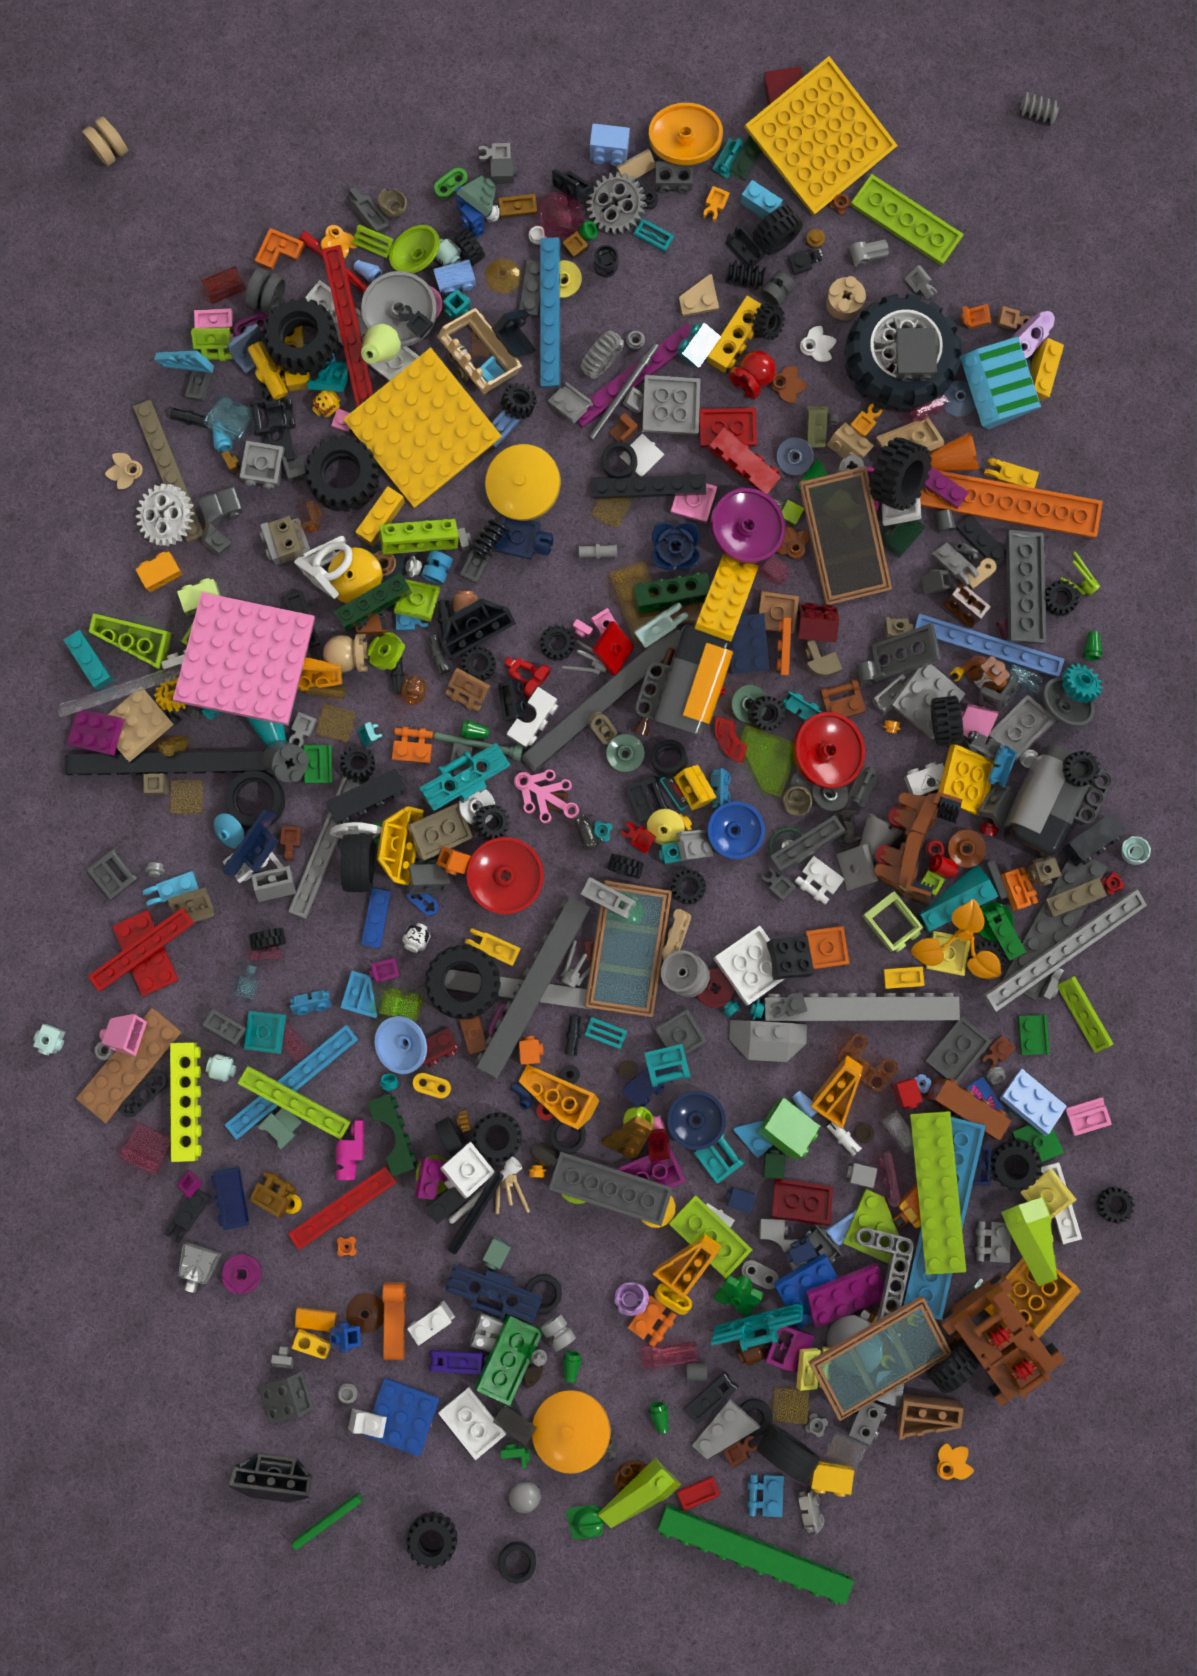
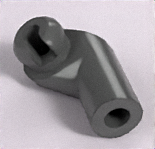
M961 541L956 543L955 549L968 555L969 561L978 560L979 552L976 548Z

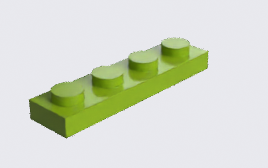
M1073 976L1060 982L1057 987L1094 1053L1111 1047L1113 1042L1076 977Z

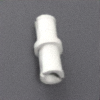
M833 1122L826 1127L838 1139L837 1142L842 1144L852 1156L862 1149L850 1136L851 1133L849 1131L846 1132Z

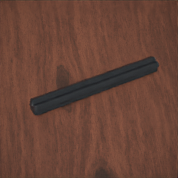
M499 1171L493 1173L450 1243L448 1251L452 1254L458 1253L504 1178V1175Z

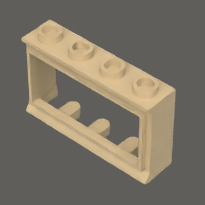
M476 308L443 326L437 336L484 395L513 376H516L522 367L518 358L510 355L504 344L497 339L492 327ZM469 325L505 369L506 373L486 382L482 377V369L474 368L470 363V354H463L458 348V339L452 340L449 335Z

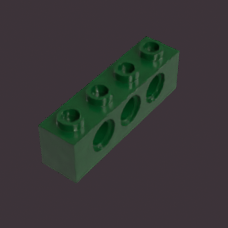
M400 572L334 612L345 631L348 632L408 597L412 592Z
M694 573L686 577L676 576L668 580L658 579L651 583H637L633 585L632 589L636 614L669 609L677 603H680L681 606L704 603L711 586L707 573ZM686 587H692L694 590H687ZM668 590H673L675 593L671 594ZM650 593H654V594H656L657 596H656V597H652V596H650L649 594H650Z

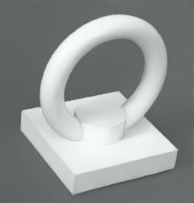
M334 542L326 545L316 554L312 566L300 557L294 563L316 587L335 599L339 593L329 581L338 578L349 568L353 554L347 544ZM334 550L344 551L345 558L343 563L333 572L327 573L320 566L322 559L328 553Z

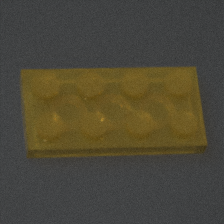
M645 561L609 573L634 644L641 642L634 631L663 612V610L636 614L632 598L633 585L640 582H652ZM650 593V594H649V595L652 596V597H656V596H657V595L654 594V593Z

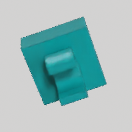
M368 722L357 729L363 746H370L382 737V734L376 735L374 732L379 727L377 724L372 725L371 722Z

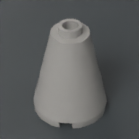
M869 813L859 846L868 845L873 865L877 863L875 857L876 850L883 845L891 847L902 835L903 830Z

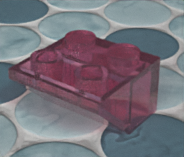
M551 192L538 201L546 237L563 238L571 236L575 232L580 234L579 228L584 223L579 201L557 192Z

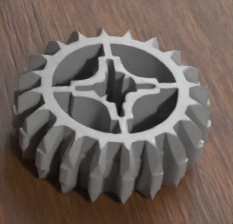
M611 330L605 332L585 354L581 363V370L593 379L600 377L619 356L624 340Z

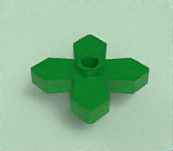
M741 1275L736 1279L727 1276L723 1283V1288H719L716 1291L714 1300L722 1304H733L737 1312L749 1316L753 1311L754 1305L760 1303L763 1293L752 1288V1281L746 1276Z

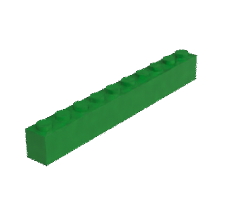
M665 1504L657 1526L660 1535L669 1539L671 1537L677 1538L681 1544L690 1546V1544L695 1545L699 1551L704 1553L713 1552L719 1559L727 1561V1559L733 1560L737 1566L746 1568V1566L751 1567L757 1574H769L775 1581L783 1583V1581L789 1582L793 1588L802 1590V1588L807 1589L813 1596L819 1598L821 1595L828 1598V1601L836 1605L840 1603L846 1605L854 1583L849 1575L668 1504Z

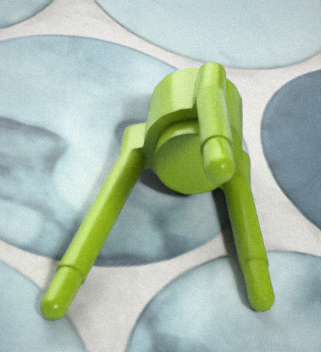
M1074 551L1073 555L1078 563L1075 560L1072 563L1085 580L1080 584L1082 588L1077 585L1073 588H1077L1082 596L1084 594L1091 596L1100 585ZM1060 577V580H1063V582L1066 581L1065 578Z

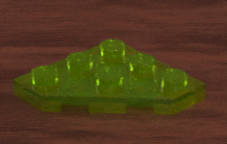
M746 725L740 740L748 745L745 756L762 792L781 798L794 762L793 742Z

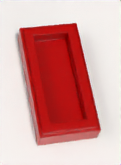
M713 1476L676 1491L684 1511L721 1496Z

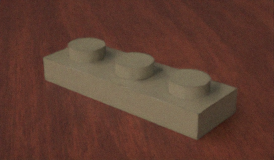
M1100 878L1047 898L1045 902L1051 917H1055L1107 895Z

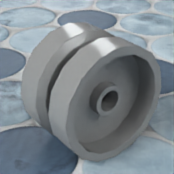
M681 950L675 951L664 960L661 967V978L664 985L676 994L686 998L695 997L701 994L707 987L710 980V971L707 964L701 958L691 952Z

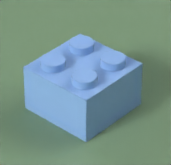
M593 124L590 140V161L598 165L610 163L615 167L627 161L630 128Z

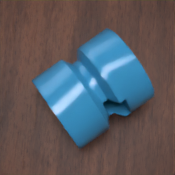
M431 550L427 558L428 565L424 566L421 576L428 581L444 585L447 577L446 570H450L453 559L444 553Z

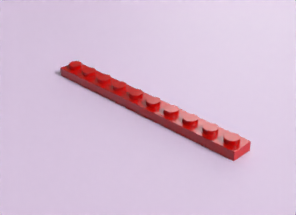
M336 245L324 248L322 252L356 406L359 407L374 394L368 364L361 356L363 341L342 246Z

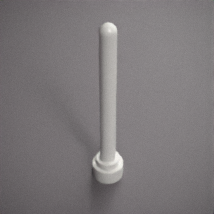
M511 1157L505 1162L506 1165L500 1172L504 1175L502 1181L508 1175L517 1174L522 1169L520 1162L516 1158ZM486 1185L449 1217L451 1224L458 1221L474 1206Z

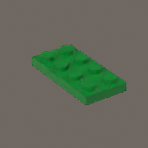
M507 1315L474 1390L510 1406L543 1332Z

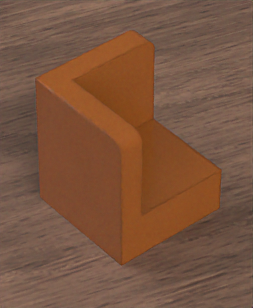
M624 412L619 417V423L609 434L617 442L626 443L638 431V425Z

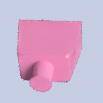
M968 704L965 712L961 710L964 736L968 738L970 731H977L988 738L998 712L990 708Z
M135 1014L111 1018L107 1029H102L99 1036L103 1040V1045L111 1050L136 1056L147 1022Z

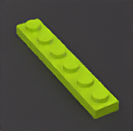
M248 1065L237 1083L340 1140L351 1123L344 1117Z

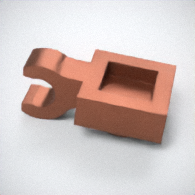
M281 827L280 846H285L284 858L287 861H293L294 847H300L301 827Z

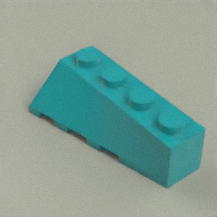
M976 865L923 910L918 917L926 932H930L952 921V914L959 906L966 904L972 899H975L978 905L981 906L997 898L998 894L979 865Z

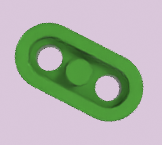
M454 168L439 179L434 186L436 196L442 200L453 196L456 188L467 184L468 177L466 171L462 168ZM460 177L462 180L457 182L455 179ZM446 188L447 192L442 193L441 189Z

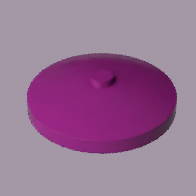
M740 488L727 493L716 504L711 516V532L716 545L726 556L740 563L753 564L768 559L778 550L785 535V520L780 507L769 495L753 488Z

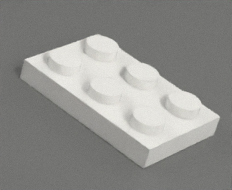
M470 1386L438 1412L475 1460L507 1434Z

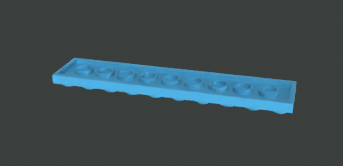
M951 1117L963 1229L986 1125ZM921 1228L904 1305L922 1295L934 1318L942 1320L952 1273L926 1275ZM920 1309L913 1312L916 1314L923 1315Z

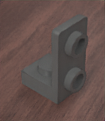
M220 511L214 515H209L205 520L206 525L202 531L203 536L201 543L217 557L232 544L218 531L222 517Z
M1014 674L1001 694L983 686L979 695V703L1000 712L1003 706L1006 707L1012 693L1017 692L1020 686L1018 682L1019 675Z

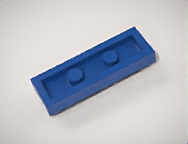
M372 888L361 945L381 948L391 891Z

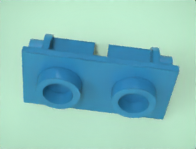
M1007 745L997 750L993 763L998 766H992L988 776L990 784L995 785L997 782L1003 788H1005L1017 752Z
M720 768V770L714 769L710 774L711 787H717V790L714 791L716 798L710 802L712 808H718L730 802L731 799L728 792L731 777L728 770Z
M329 991L312 992V999L310 1000L308 999V994L294 996V998L290 999V1008L293 1014L305 1015L310 1011H324L332 1007L329 1000Z

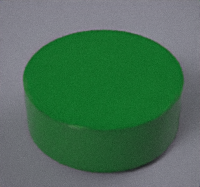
M586 221L580 225L579 232L585 241H591L597 237L598 230L592 221Z

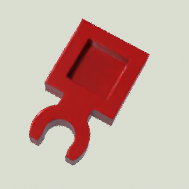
M627 822L625 825L629 827L630 832L622 830L621 835L632 838L630 844L646 854L655 841L656 836L642 826L637 830L634 823Z

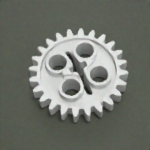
M171 484L154 485V490L148 489L149 495L143 494L145 500H139L142 507L137 508L140 514L136 515V517L140 518L141 521L137 525L143 526L140 532L145 533L144 538L150 539L149 542L161 546L176 545V540L182 541L181 535L187 536L185 530L192 529L188 524L194 522V520L190 519V516L194 515V512L190 511L193 505L188 504L190 498L185 496L186 492L180 491L181 488L174 487Z

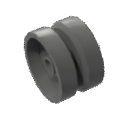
M257 268L247 287L246 307L255 311L261 308L263 314L271 316V310L274 307H280L279 304L283 300L286 278L278 274L271 276L268 270Z

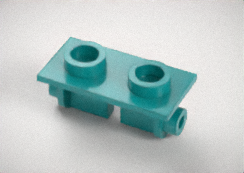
M736 138V140L728 139L712 170L726 179L730 176L745 149L740 138Z
M789 692L787 697L790 699L785 698L782 703L784 708L793 714H796L798 709H800L802 712L798 717L804 721L813 715L822 713L816 704L804 701L803 696L797 692Z

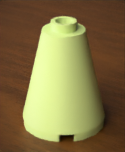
M386 324L370 327L365 333L361 350L363 360L371 364L393 360L400 352L401 347L397 331Z

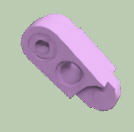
M1038 312L1012 337H1019L1020 343L1024 344L1022 349L1025 358L1031 356L1049 335V331L1054 326L1055 321L1052 312ZM1032 329L1034 330V333H1035L1033 338H1032V336H1031V331H1032Z

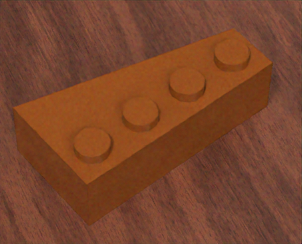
M934 1078L929 1087L930 1090L924 1095L925 1099L939 1102L938 1106L951 1113L954 1112L955 1117L986 1125L984 1134L992 1139L1001 1140L1012 1121L1006 1117L1007 1113L998 1108L994 1110L990 1107V1102L983 1098L980 1100L975 1098L974 1092L967 1088L961 1089L958 1087L959 1083L951 1078Z

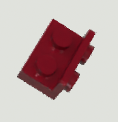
M449 1027L426 1038L427 1054L422 1065L431 1067L439 1063V1058L445 1056L447 1059L457 1054L455 1050L459 1047Z

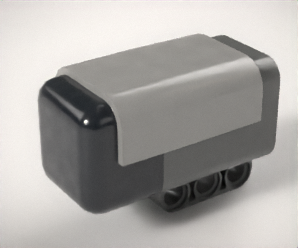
M1056 744L1044 747L1040 755L1033 760L1003 825L1006 827L1004 839L1009 844L1038 858L1055 856L1060 851L1073 822L1085 825L1095 820L1112 782L1110 774L1101 769L1098 772V775L1104 780L1103 786L1098 784L1097 778L1090 785L1083 787L1072 786L1073 784H1069L1067 778L1065 779L1062 769H1064V759L1074 752ZM1078 761L1074 766V771L1078 776H1085L1088 767L1084 762ZM1090 794H1094V795H1095V797H1096V802H1095V803H1092V802L1089 800V795H1090ZM1082 811L1087 812V820L1082 819Z

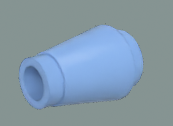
M357 260L354 264L353 269L369 283H372L382 275V270L377 265Z
M801 1090L792 1097L797 1108L809 1118L818 1113L811 1108L812 1100L802 1093Z

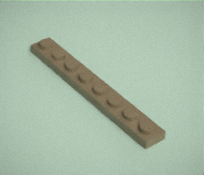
M151 399L133 406L163 483L181 488L180 491L186 492L185 496L190 498ZM194 506L190 509L191 512H194V515L190 516V519L194 520V522L188 524L192 529L185 530L187 536H185L187 543L201 539L203 536V529Z

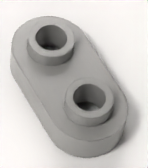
M747 1260L741 1267L743 1276L748 1277L753 1283L765 1289L775 1288L774 1282L779 1280L778 1274L774 1270L757 1261ZM750 1267L755 1268V1272L753 1274L748 1273V1269ZM772 1276V1282L767 1283L766 1277Z

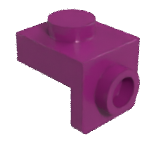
M395 958L371 963L372 968L369 969L370 976L377 983L400 977Z

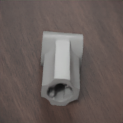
M885 239L867 244L865 242H857L849 247L854 266L862 263L865 265L871 260L888 257L889 255L888 244Z

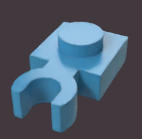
M396 614V631H416L415 625H419L422 628L429 627V624L422 623L421 619Z

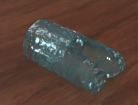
M1013 663L1008 670L1010 674L1008 680H1011L1014 674H1018L1020 686L1037 693L1040 688L1038 684L1042 682L1043 678Z

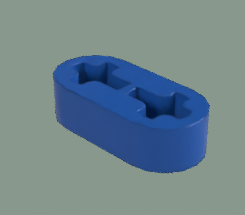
M407 891L408 899L424 914L433 916L439 911V904L429 894H419L423 898L420 901L418 898L412 899L413 894L408 895ZM425 900L429 904L432 902L435 904L433 912L431 910L426 911L427 907L423 904Z

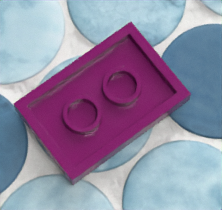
M77 709L66 745L114 756L125 719Z

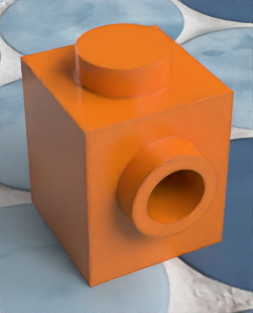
M442 846L436 864L446 868L445 872L453 875H456L457 872L465 874L471 856Z
M535 1036L523 1037V1041H519L521 1065L540 1063V1055H544L543 1043L539 1044V1040H535Z

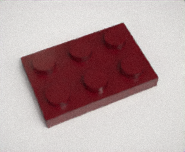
M775 1178L771 1218L830 1226L833 1186Z

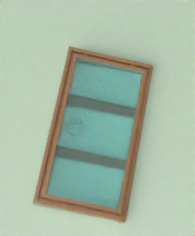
M604 880V885L636 901V904L631 908L628 919L600 905L584 1007L653 1017L672 891ZM620 901L618 908L622 909L625 903Z
M921 1295L811 1359L808 1363L835 1412L836 1418L841 1421L947 1359L952 1351L925 1298Z

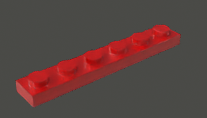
M181 908L88 976L98 992H102L195 924L185 908Z
M385 1166L291 1231L288 1235L298 1250L302 1249L397 1183L394 1176L392 1177L390 1170Z

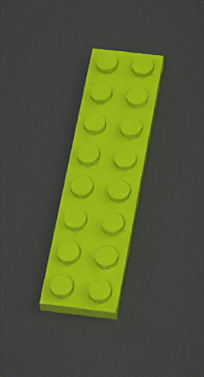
M950 1111L910 1114L926 1275L966 1272Z

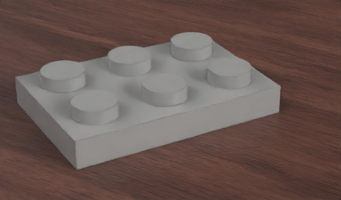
M1027 695L990 732L988 737L1000 742L1003 747L1007 745L1017 752L1015 758L1017 761L1056 720L1047 710Z

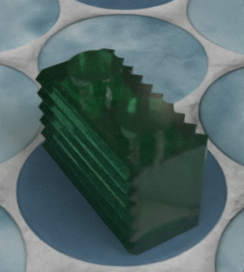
M919 520L897 523L893 531L889 529L884 534L883 538L885 540L883 545L900 558L926 528Z

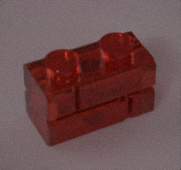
M236 266L229 268L228 271L225 270L201 280L212 304L246 290Z

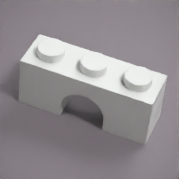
M537 687L528 701V706L537 713L536 718L530 723H524L516 719L508 731L507 737L520 746H524L525 749L528 746L532 747L538 738L535 736L539 730L543 731L548 723L546 719L549 714L553 715L557 710V699Z

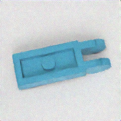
M191 871L144 889L142 893L143 895H150L153 892H159L160 897L146 902L147 906H152L160 902H167L168 898L198 890L199 886L194 872Z

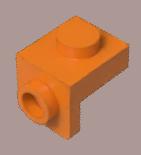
M988 304L970 309L967 306L962 307L961 321L969 329L991 324Z

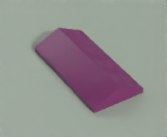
M671 1147L670 1159L651 1162L649 1155L616 1169L672 1188L685 1182Z

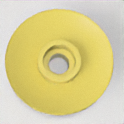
M562 260L560 261V298H566L578 291L582 282V275L577 265L573 262ZM563 279H568L566 284L561 283Z
M660 809L649 817L647 830L656 836L654 842L664 845L679 842V836L676 833L684 832L685 825L681 816L675 811ZM661 827H665L667 832H663Z

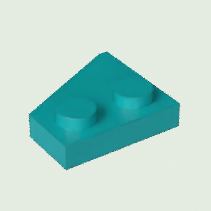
M347 362L330 363L326 369L318 373V378L315 381L309 380L307 382L308 389L343 392L350 376Z

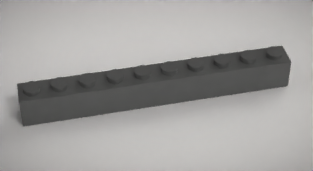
M571 896L568 900L564 899L559 908L562 910L560 916H555L550 925L553 929L550 934L546 933L541 941L544 944L541 951L536 950L532 958L535 962L531 968H526L522 976L525 978L523 984L520 985L518 983L513 992L516 995L513 1002L508 1001L504 1009L507 1012L503 1019L499 1018L494 1027L497 1029L495 1035L489 1036L485 1044L488 1048L485 1053L481 1052L476 1060L478 1069L496 1079L499 1078L591 907Z

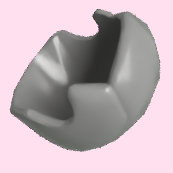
M532 1482L516 1484L511 1488L509 1494L510 1506L519 1513L533 1511L541 1500L540 1489Z

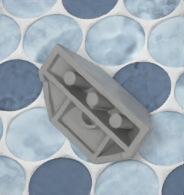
M730 1020L729 1040L747 1060L788 1062L806 1045L807 1024Z

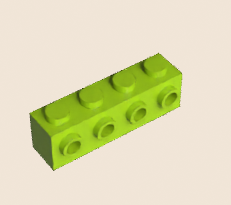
M455 519L380 525L379 532L382 555L458 549L459 535Z

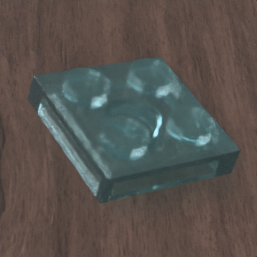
M222 395L204 419V425L238 441L254 419L253 409Z

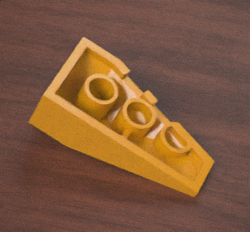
M528 1064L519 1079V1083L561 1123L577 1130L592 1117L600 1101L594 1093Z

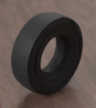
M749 1399L743 1402L740 1408L748 1414L751 1410H758L762 1414V1421L759 1423L760 1428L749 1435L759 1436L767 1432L773 1420L769 1406L759 1399Z

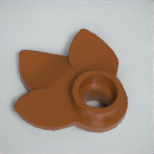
M789 366L784 368L781 374H775L770 383L771 388L775 392H779L780 398L788 403H796V394L804 391L808 386L802 379L796 377L798 367ZM777 381H782V382H783V385H782V386H778V385L776 384V382H777Z
M785 526L784 539L776 552L780 555H788L795 560L802 558L806 551L805 546L809 542L807 531L804 529L797 533L792 527ZM797 547L799 550L794 551L793 548Z

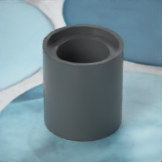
M943 510L935 514L939 533H943L942 531L945 530L950 532L956 529L952 510Z
M686 1363L687 1382L707 1381L706 1363Z

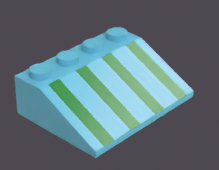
M1019 337L985 346L960 356L982 427L992 429L1041 408Z

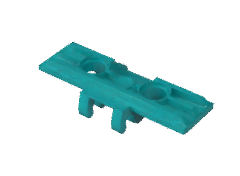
M495 743L471 757L468 751H465L461 757L444 767H438L437 770L440 776L419 789L432 810L435 811L461 796L460 801L464 803L478 791L481 793L486 790L487 786L484 781L511 765L498 744ZM467 762L468 769L454 777L450 775V771ZM478 762L486 765L485 772L477 770L476 765ZM444 784H450L453 791H447Z
M794 1304L716 1325L713 1330L711 1344L713 1346L733 1340H740L742 1351H747L748 1348L761 1344L777 1343L779 1338L777 1330L802 1322L803 1305ZM760 1329L766 1330L767 1335L755 1338L754 1331Z

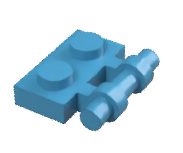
M750 1474V1482H748L747 1487L749 1489V1500H747L749 1516H756L757 1508H762V1516L782 1517L783 1475L763 1474V1482H758V1474ZM757 1490H763L762 1500H757Z

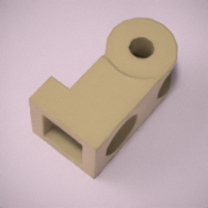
M990 558L984 559L976 568L979 572V576L976 578L968 572L964 573L969 578L970 582L966 586L971 591L995 572V561Z

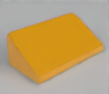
M298 1307L296 1309L295 1328L330 1332V1328L335 1327L337 1312Z

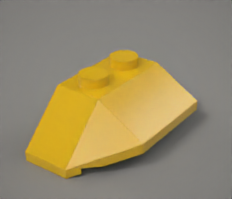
M406 806L383 821L377 861L394 883L409 885L411 881L408 867L409 865H414L417 849L407 825L421 819L424 810Z

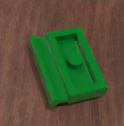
M303 745L302 749L308 755L307 768L303 774L304 784H332L331 745Z
M1047 1015L1019 1016L1018 1028L1021 1055L1050 1054Z

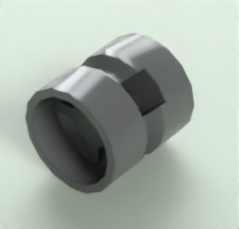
M778 270L771 278V282H768L761 289V295L770 304L780 306L786 298L785 295H789L796 285L788 274Z

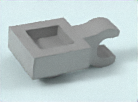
M920 265L905 278L915 293L921 291L927 299L933 298L937 294L936 289L928 284L932 279Z

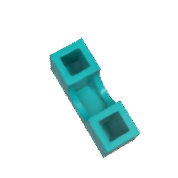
M81 630L64 639L67 647L96 690L100 691L115 681L106 666L96 655L95 649L87 636Z

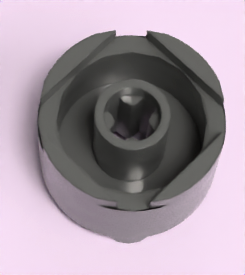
M279 740L266 748L262 762L266 772L272 777L287 783L297 782L306 771L308 755L301 747L284 740Z

